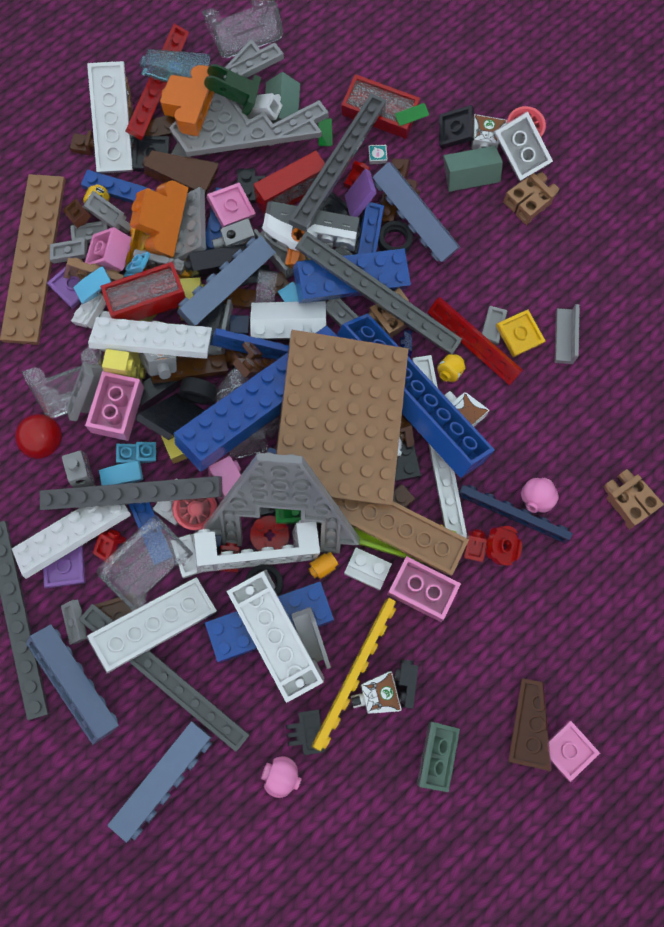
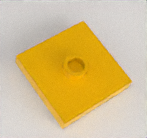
M528 309L495 325L512 357L518 356L546 342Z

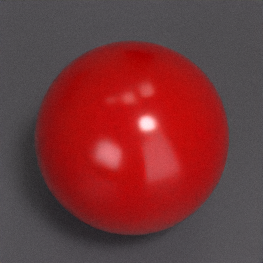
M34 414L24 418L17 426L15 432V441L19 450L27 457L34 459L45 458L54 453L62 439L59 424L53 418L44 414Z

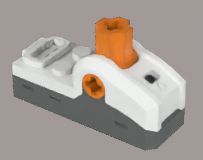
M271 201L267 203L262 228L265 231L264 237L274 246L287 252L285 265L293 269L297 261H305L307 257L295 249L305 231L289 225V219L297 206ZM319 210L307 232L330 248H345L349 251H355L359 231V217Z

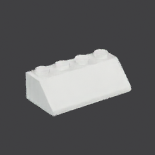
M326 301L301 304L299 302L251 303V337L264 340H290L291 330L316 333L326 326Z

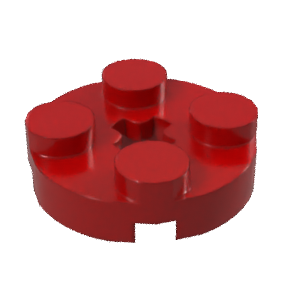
M265 516L257 519L251 528L250 540L257 551H262L261 549L265 547H274V550L282 549V546L289 543L288 527L286 524H276L275 516ZM268 531L276 534L275 537H272L271 541L264 537Z
M499 526L490 530L486 555L494 563L501 566H509L519 559L522 552V542L516 535L518 534L516 529L511 526Z

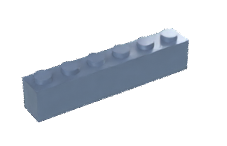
M388 162L372 177L375 180L374 185L376 188L386 193V200L398 208V215L403 220L407 219L410 223L408 227L413 233L417 232L421 236L419 240L426 248L429 246L433 251L431 255L437 262L439 260L445 262L461 248L393 163Z
M261 235L257 239L251 238L245 244L247 248L244 251L239 249L232 256L234 258L232 262L226 261L220 266L219 269L221 271L217 275L211 274L205 280L207 284L204 287L199 285L192 292L194 294L192 298L188 299L186 297L178 304L180 308L177 313L189 326H196L276 253Z
M49 625L30 635L26 645L92 745L113 733L119 726L116 716L112 712L110 713L104 698L96 692L92 680L87 679L83 673L82 665L75 661L69 646H65L61 640L59 631L54 629L52 625Z
M191 721L107 826L126 843L131 839L135 841L143 831L142 825L146 821L149 823L157 814L155 809L158 805H164L170 798V790L174 786L177 788L185 779L183 774L186 770L189 769L191 771L199 760L196 759L201 752L205 753L212 745L210 740L213 737L196 722Z

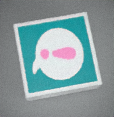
M369 145V164H387L386 145Z

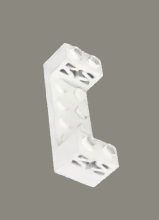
M299 520V523H296L292 531L294 545L282 546V549L274 550V547H265L261 549L262 551L254 552L253 549H245L238 554H233V551L221 552L219 556H217L215 531L210 532V529L198 530V533H194L197 573L255 567L260 564L275 565L315 560L320 554L316 522Z
M264 570L231 588L227 593L287 703L324 682V675L315 659H311L274 590L276 587L267 570Z

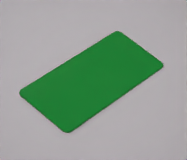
M425 103L395 113L399 126L429 116Z
M324 119L318 122V127L322 131V137L319 138V146H332V119Z

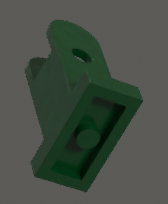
M211 64L207 70L209 76L204 81L205 87L243 105L242 113L249 115L255 105L261 77L254 75L252 80L218 64Z

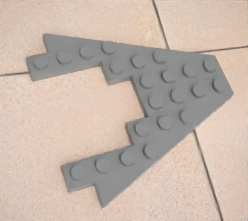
M250 40L225 68L247 78L283 60L284 54L276 43L260 50L254 41ZM214 93L199 136L181 133L178 130L176 121L169 129L186 156L189 157L322 137V131L316 123L328 118L329 113L320 100L274 124L265 112L248 120L236 102Z
M257 453L203 525V529H210V532L215 531V535H221L223 545L235 543L237 546H242L241 517L260 518L261 507L301 510V521L322 523L320 552L340 554V544L359 545L360 540L359 535L304 457L294 454Z

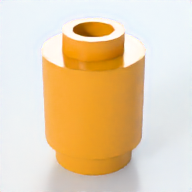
M328 552L327 554L323 553L310 562L308 570L314 579L318 577L321 580L334 571L335 567L339 564L333 554Z

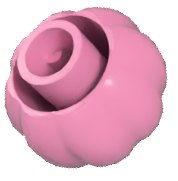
M547 478L530 479L521 491V498L526 508L532 513H545L552 510L559 497L553 482Z
M285 756L274 758L271 764L266 763L261 779L265 780L264 788L266 792L276 798L288 796L293 789L298 790L301 782L295 762Z

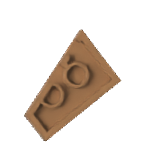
M68 257L63 278L70 279L71 276H76L81 281L101 266L84 263L79 258ZM106 270L112 282L124 278V275H121L116 270Z

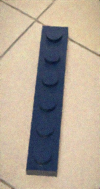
M463 485L459 491V497L566 544L571 539L573 533L569 532L565 526L553 525L548 519L544 517L537 518L526 509L519 510L508 501L501 502L496 500L494 495L478 492V489L474 486Z

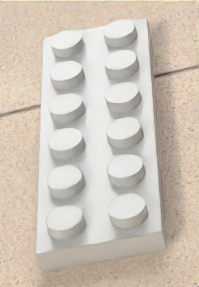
M124 62L87 63L97 173L133 172L131 136L125 132L129 124Z
M96 317L88 344L89 348L111 349L207 359L212 328Z
M125 504L78 508L13 547L12 551L21 574L25 579L29 578L131 516Z
M196 577L87 635V639L106 673H109L210 617L217 610Z

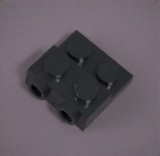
M410 660L400 661L399 667H396L393 677L394 681H397L396 686L404 687V690H400L399 702L402 703V708L413 709L418 666L414 665V661Z

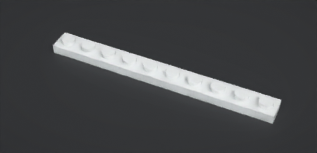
M432 356L413 358L412 361L437 387ZM428 443L444 527L456 531L457 534L467 538L455 472Z

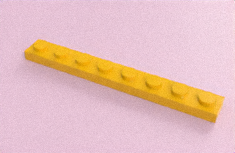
M391 598L385 600L311 745L312 748L321 751L322 748L326 749L331 740L329 734L332 728L334 730L337 728L341 720L338 716L341 710L345 711L350 702L348 696L351 691L354 692L360 682L357 678L360 672H365L369 664L366 660L369 654H374L378 646L375 643L378 636H383L387 628L385 625L387 619H391L395 613L396 608L394 605L396 601Z

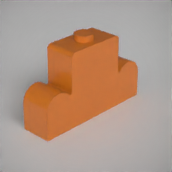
M197 65L191 70L192 78L171 75L165 89L162 90L160 102L164 115L175 117L178 130L183 134L199 136L215 93L204 85L205 78L209 76L207 73L209 66Z
M171 180L159 185L156 191L146 188L137 192L131 208L133 212L130 226L150 235L145 241L147 252L164 255L168 258L174 257L188 192L187 186Z

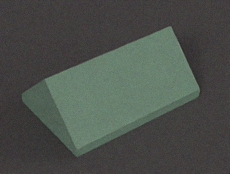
M284 72L279 73L266 82L265 94H279L281 96L280 103L283 105L277 119L271 120L273 124L299 111V82Z
M496 146L443 155L448 192L501 182L503 162Z
M428 722L417 779L419 787L449 792L460 732L459 728Z

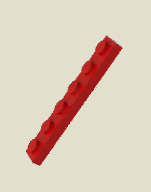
M441 297L436 299L427 313L444 327L462 338L461 343L507 384L511 385L523 369Z

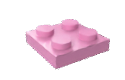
M240 183L207 194L206 198L222 228L248 218H253L256 215Z
M568 721L549 739L551 762L569 782L600 754L572 721Z

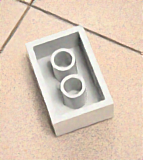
M528 112L523 113L494 131L518 180L521 181L553 162Z

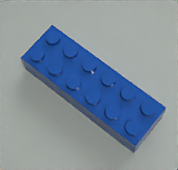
M405 248L343 256L392 291L398 288L405 290L411 285ZM312 260L297 261L293 266L299 304L362 295Z
M321 582L278 596L294 627L295 624L291 614L309 607L312 609L318 628L334 622ZM237 611L205 622L217 662L222 663L258 650Z

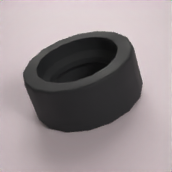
M401 221L388 222L380 229L378 246L381 251L405 248V253L407 254L412 246L413 233L406 223ZM390 232H399L406 237V242L403 246L392 247L385 242V236Z
M195 377L184 378L179 389L181 397L202 405L213 404L217 394V387L214 384Z
M260 564L248 572L245 581L267 570L275 578L276 588L274 590L277 596H280L283 590V580L280 572L275 567Z

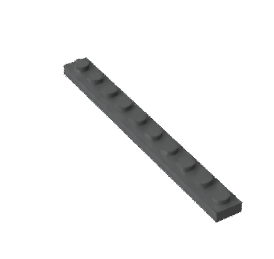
M373 94L369 95L290 217L289 225L305 232L307 231L382 113L387 100Z
M306 231L295 247L299 252L446 353L453 354L461 342L462 338Z
M221 476L39 491L40 510L223 497Z
M1 521L0 596L27 720H33L50 713L39 663L26 645L29 636L32 635L17 563L12 551L13 545L7 521Z
M91 604L79 619L93 632L114 622L112 618L95 604ZM150 650L129 661L235 752L250 735Z

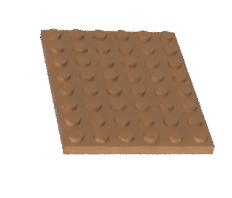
M291 330L276 454L303 456L332 498L391 506L393 503L408 348Z

